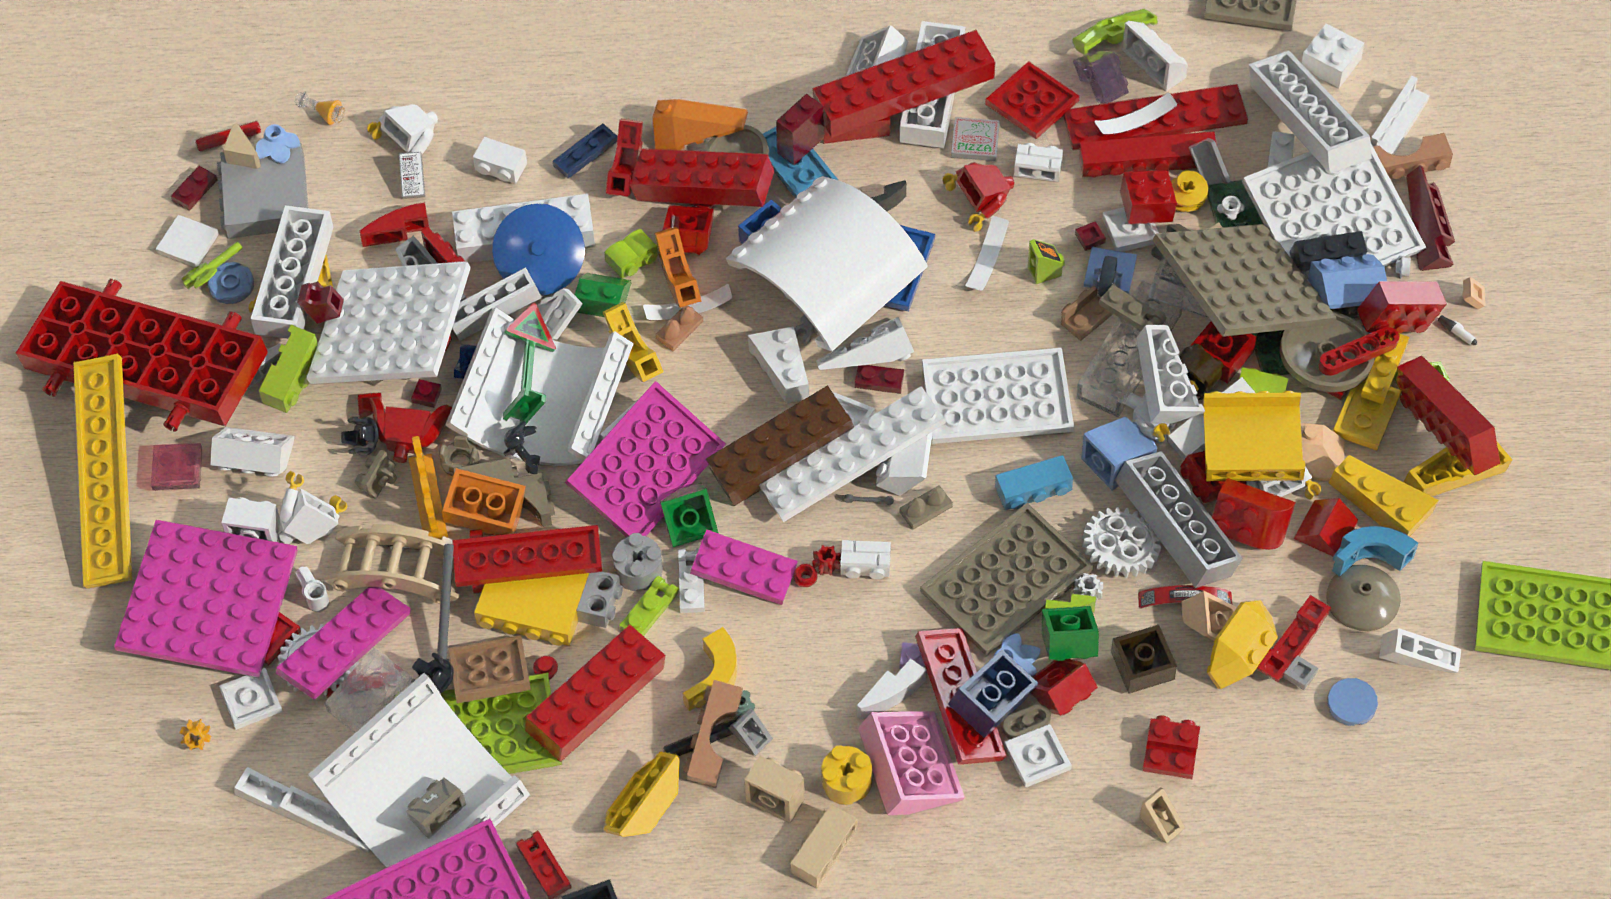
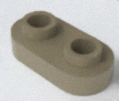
M1033 705L1007 716L1003 723V732L1008 739H1013L1050 724L1051 713L1043 705ZM1040 718L1042 721L1035 722L1034 719ZM1013 727H1017V728H1019L1020 730L1017 731V732H1015V731H1012L1011 729H1012Z

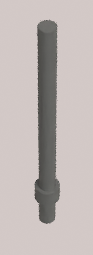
M444 544L437 654L449 661L447 659L454 549L452 544Z

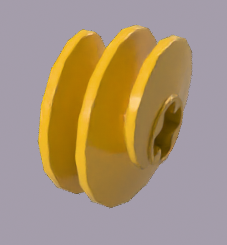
M1188 170L1182 171L1178 177L1171 180L1177 201L1176 210L1192 212L1204 205L1208 195V184L1202 175Z

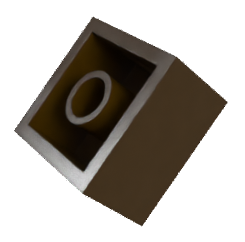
M1159 625L1112 639L1111 654L1128 694L1175 680L1177 665Z

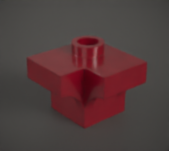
M317 281L301 285L297 303L318 324L340 317L344 299L331 285L323 287Z

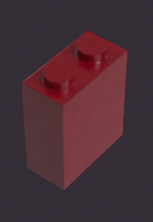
M807 93L776 120L777 154L795 165L824 139L823 105Z

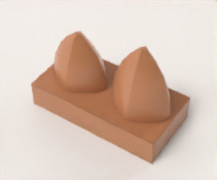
M684 306L656 333V339L674 351L703 322V316L696 312L693 307Z

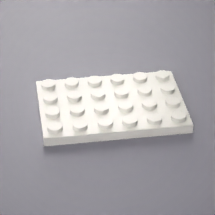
M1062 348L922 360L925 391L946 420V424L932 432V444L1074 432Z

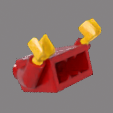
M975 162L964 165L963 168L956 171L955 175L946 173L942 178L947 191H953L957 186V182L975 211H981V214H973L969 217V225L973 222H979L973 227L975 232L982 229V221L985 218L988 220L1007 201L1010 189L1014 187L1013 177L1003 176L997 166L982 165Z

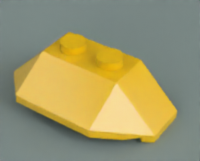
M1261 600L1240 602L1215 638L1210 665H1208L1206 672L1218 689H1223L1253 674L1278 638L1272 616Z
M660 751L655 755L654 759L648 761L637 770L607 810L603 830L606 833L621 837L650 833L678 794L679 757Z

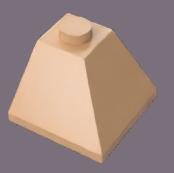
M1301 423L1303 461L1305 460V466L1312 476L1311 480L1329 481L1333 471L1344 460L1345 439L1324 425Z
M1203 591L1182 601L1183 623L1203 636L1215 641L1216 636L1233 614L1236 607Z

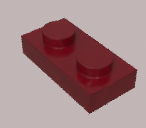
M198 165L171 195L172 201L190 211L218 181L216 174Z
M860 365L857 368L855 388L901 394L905 369Z

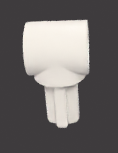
M300 567L295 572V575L303 587L301 593L306 599L309 609L314 612L325 610L329 605L325 585L321 581L315 580L308 567ZM315 595H321L318 598H312Z

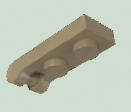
M1112 285L1099 300L1101 307L1140 331L1146 325H1162L1167 319L1162 311L1152 309L1115 285Z

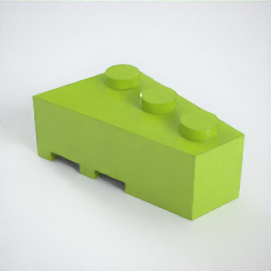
M290 325L288 329L291 335L286 345L281 344L278 350L282 354L276 366L271 364L259 389L263 404L285 413L289 411L291 406L297 403L300 392L309 384L307 375L318 346L315 334L294 325Z

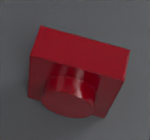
M1096 221L1075 229V235L1085 251L1106 243V237Z
M419 379L411 397L412 403L435 408L442 390L441 384Z

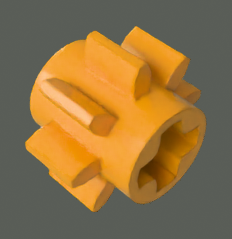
M189 719L186 724L187 727L183 726L180 730V734L184 735L181 744L185 743L189 750L198 747L200 750H203L204 742L209 743L211 735L207 734L210 730V725L206 726L202 719L194 722Z

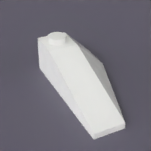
M896 317L871 329L872 334L870 336L855 338L849 348L839 347L816 360L819 370L893 362L895 360L903 361L908 359L914 350L899 317Z

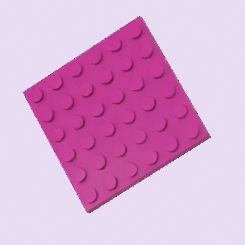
M156 520L114 645L115 650L260 677L298 552L297 546Z

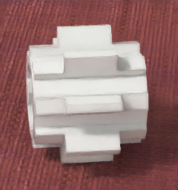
M1084 573L1082 578L1075 579L1074 586L1076 588H1074L1073 594L1096 596L1097 601L1102 598L1103 592L1101 590L1104 583L1100 582L1099 579L1097 580L1096 574L1088 575V573Z

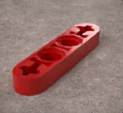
M1384 327L1322 354L1318 364L1319 371L1326 376H1333L1392 351L1398 344L1400 334L1392 327ZM1363 344H1371L1375 349L1372 351L1366 350ZM1351 352L1355 355V358L1348 359L1343 353Z

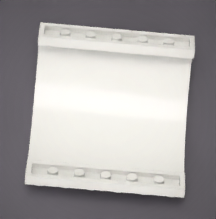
M823 176L815 179L808 189L800 192L795 200L784 206L781 212L774 218L767 220L760 230L751 234L747 241L741 246L736 247L726 258L729 266L742 270L747 268L756 272L789 297L820 334L815 339L817 346L830 351L838 347L928 267L911 238L878 203L847 183Z
M494 308L489 314L446 426L458 434L466 436L473 443L505 456L504 451L508 448L504 443V436L510 429L518 426L520 420L510 417L505 421L503 420V412L521 391L525 342L505 334L504 331L514 322V319L499 309ZM617 332L609 335L606 346L603 348L574 346L553 340L556 349L554 352L535 345L531 390L545 394L546 403L525 425L537 428L535 429L536 433L524 437L523 447L530 455L541 457L540 465L568 466L580 464L595 449L633 346L632 342ZM515 453L514 456H512L511 454L506 456L508 458L523 461L517 455V453Z
M424 673L308 774L334 809L386 868L491 818L494 826H496L530 796L520 779L515 775L512 777L471 734L439 694L440 692L431 679ZM445 777L463 792L466 805L428 839L408 818L406 813L407 807L416 797L421 798L427 793L426 789L435 780L440 781Z

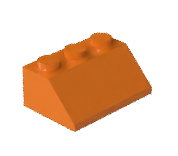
M456 468L442 510L443 522L473 530L482 529L484 533L496 536L515 534L520 519L526 486Z

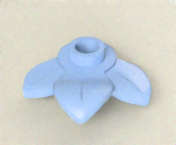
M272 124L265 129L264 138L257 142L256 152L259 159L271 156L275 162L285 163L290 157V149L299 147L300 141L296 134L286 132L280 125Z
M1019 633L1012 634L1003 640L1002 648L997 650L994 656L1003 650L1030 676H1034L1037 671L1032 664L1039 657L1040 648L1022 644Z

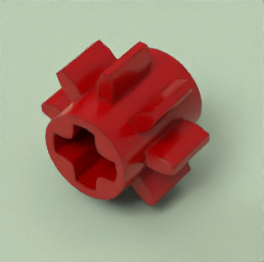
M821 545L819 551H813L814 560H812V566L814 568L818 567L819 575L824 573L832 576V572L835 569H841V563L839 562L841 560V553H836L834 546Z

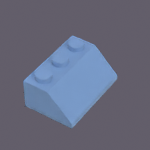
M1365 254L1358 257L1345 256L1340 259L1311 262L1308 281L1317 290L1323 303L1327 304L1330 309L1360 306L1379 281H1387L1384 265L1374 255Z

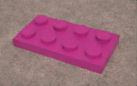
M706 530L690 574L782 605L798 561Z

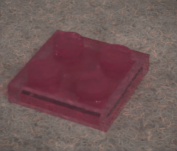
M201 443L153 445L152 491L199 489L202 464Z

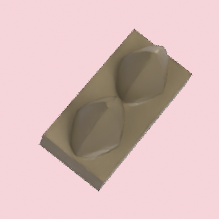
M938 485L900 507L899 513L914 530L952 508L953 502L941 486Z

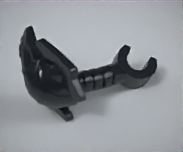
M523 421L505 434L504 443L508 449L504 451V455L508 456L511 454L514 456L517 453L525 462L526 471L530 474H537L541 457L530 455L523 447L524 437L536 433L535 429L537 427L525 426L526 422Z

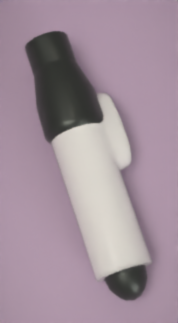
M1443 315L1439 317L1438 321L1447 330L1457 335L1469 345H1477L1476 337L1464 330L1463 325L1459 322L1448 319Z

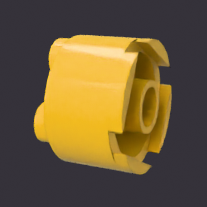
M838 745L824 758L821 766L822 786L830 800L838 804L850 805L855 801H861L869 794L872 786V765L870 757L860 749Z

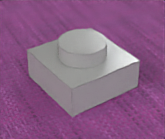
M1297 655L1284 672L1283 678L1305 690L1317 674L1318 668Z

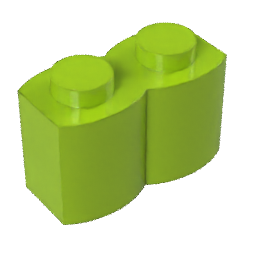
M638 229L627 235L623 240L608 247L604 251L605 262L621 278L632 276L638 271L639 267L650 265L656 260L658 246L642 229Z

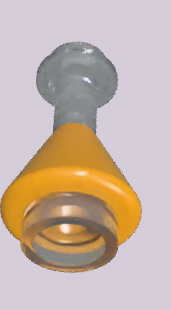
M300 92L296 96L295 104L298 105V108L303 109L307 106L316 110L328 125H333L334 122L338 124L344 118L345 107L342 106L339 100L318 102L308 98L307 92Z

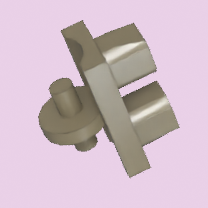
M380 450L377 456L369 455L365 465L368 472L366 474H358L355 479L358 488L366 491L370 498L377 499L386 483L394 484L397 480V476L393 473L395 463L388 458L385 450Z

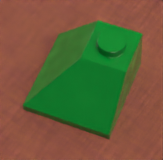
M702 483L678 489L660 501L672 547L702 539L706 530L719 533L707 488Z

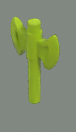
M237 241L208 264L205 262L190 270L181 278L184 281V286L187 289L194 286L196 289L206 283L217 272L216 268L243 249L241 244Z

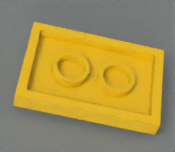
M1366 378L1358 386L1350 389L1333 432L1345 440L1377 451L1401 395V390L1390 387L1384 404L1362 398L1361 394L1367 380Z

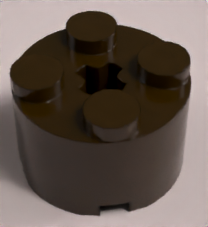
M1194 343L1192 346L1185 347L1179 354V358L1188 370L1187 376L1189 381H1194L1198 387V390H1196V396L1200 397L1198 400H1203L1204 393H1209L1222 377L1221 369L1223 368V363L1219 359L1213 358L1201 345Z

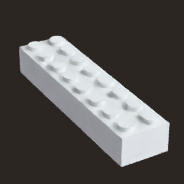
M1290 51L1249 64L1250 84L1253 90L1329 173L1338 172L1344 168L1372 159L1370 136Z

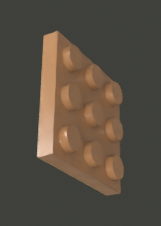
M521 635L448 648L450 663L454 669L453 683L457 703L531 690Z

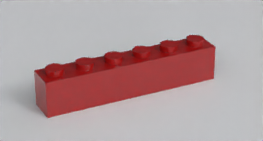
M1215 132L1080 142L1079 160L1082 177L1118 176L1124 172L1196 168L1188 147L1208 138L1216 142Z

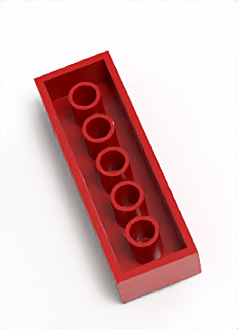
M641 149L629 185L637 201L763 207L773 178L774 168L768 154Z
M1422 355L1397 366L1398 377L1396 380L1402 393L1400 395L1402 405L1412 412L1416 420H1420L1424 424L1428 432H1432L1436 436L1440 444H1444L1448 448L1449 453L1453 457L1456 456L1460 460L1464 469L1468 468L1475 476L1500 464L1495 427Z
M628 625L526 716L525 732L559 762H562L664 669L666 655L633 626Z

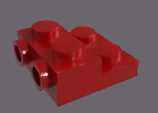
M429 227L421 231L424 248L437 263L465 262L461 256L457 257L452 245L448 241L444 242L439 233H434Z
M1205 451L1188 454L1180 466L1181 476L1189 480L1193 486L1192 491L1197 498L1200 497L1203 503L1217 501L1219 491L1225 481H1206ZM1238 481L1247 485V481Z
M1163 715L1157 716L1156 719L1151 718L1142 771L1193 779L1201 726H1197L1194 721L1187 719L1182 720L1181 723L1172 722L1169 717Z

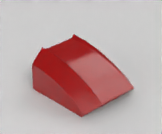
M669 205L662 231L677 227L684 253H696L699 256L708 249L714 209Z

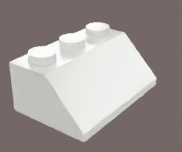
M1133 21L1125 23L1122 51L1165 91H1168L1186 79L1187 62L1183 57H1179L1168 43H1164L1154 30L1149 29L1144 23Z
M891 25L861 37L846 76L904 56L908 40Z
M225 427L212 437L210 465L218 466L220 470L236 468L241 469L243 473L259 471L264 472L266 476H278L287 468L294 436Z
M932 432L880 463L876 470V486L901 496L926 479Z

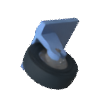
M1092 247L1084 287L1091 288L1095 286L1098 288V296L1100 297L1112 285L1129 294L1137 254Z

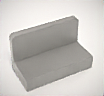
M1208 138L1188 147L1198 173L1207 181L1208 189L1222 182L1226 184L1231 183L1214 140Z

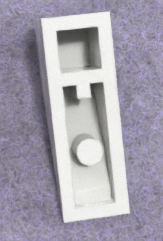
M1398 628L1382 634L1379 658L1400 665L1458 673L1461 649Z

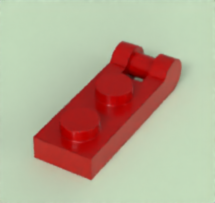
M538 830L533 832L530 838L526 840L520 839L515 842L519 852L524 857L548 899H553L572 888L570 881ZM534 846L538 847V849L532 852L529 850Z

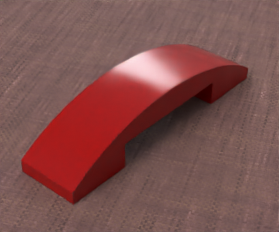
M1310 595L1280 640L1262 659L1257 670L1278 682L1296 656H1300L1330 612L1331 607Z

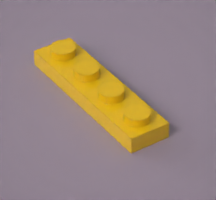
M1400 334V339L1395 349L1376 357L1362 390V398L1384 404L1397 372V366H1399L1407 347L1409 336Z

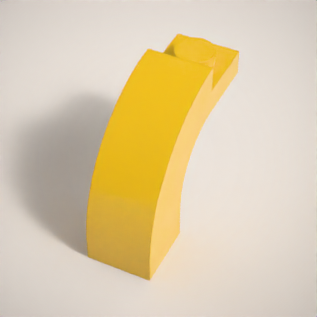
M621 302L603 311L610 329L608 331L609 334L617 332L633 343L626 362L633 375L640 381L645 382L663 373L664 371L656 352L650 349L642 340L626 303Z
M724 627L719 628L702 639L703 650L714 664V668L706 679L683 692V702L688 711L700 708L707 703L704 700L707 686L712 687L714 680L731 685L735 684L737 677L736 649L732 638Z

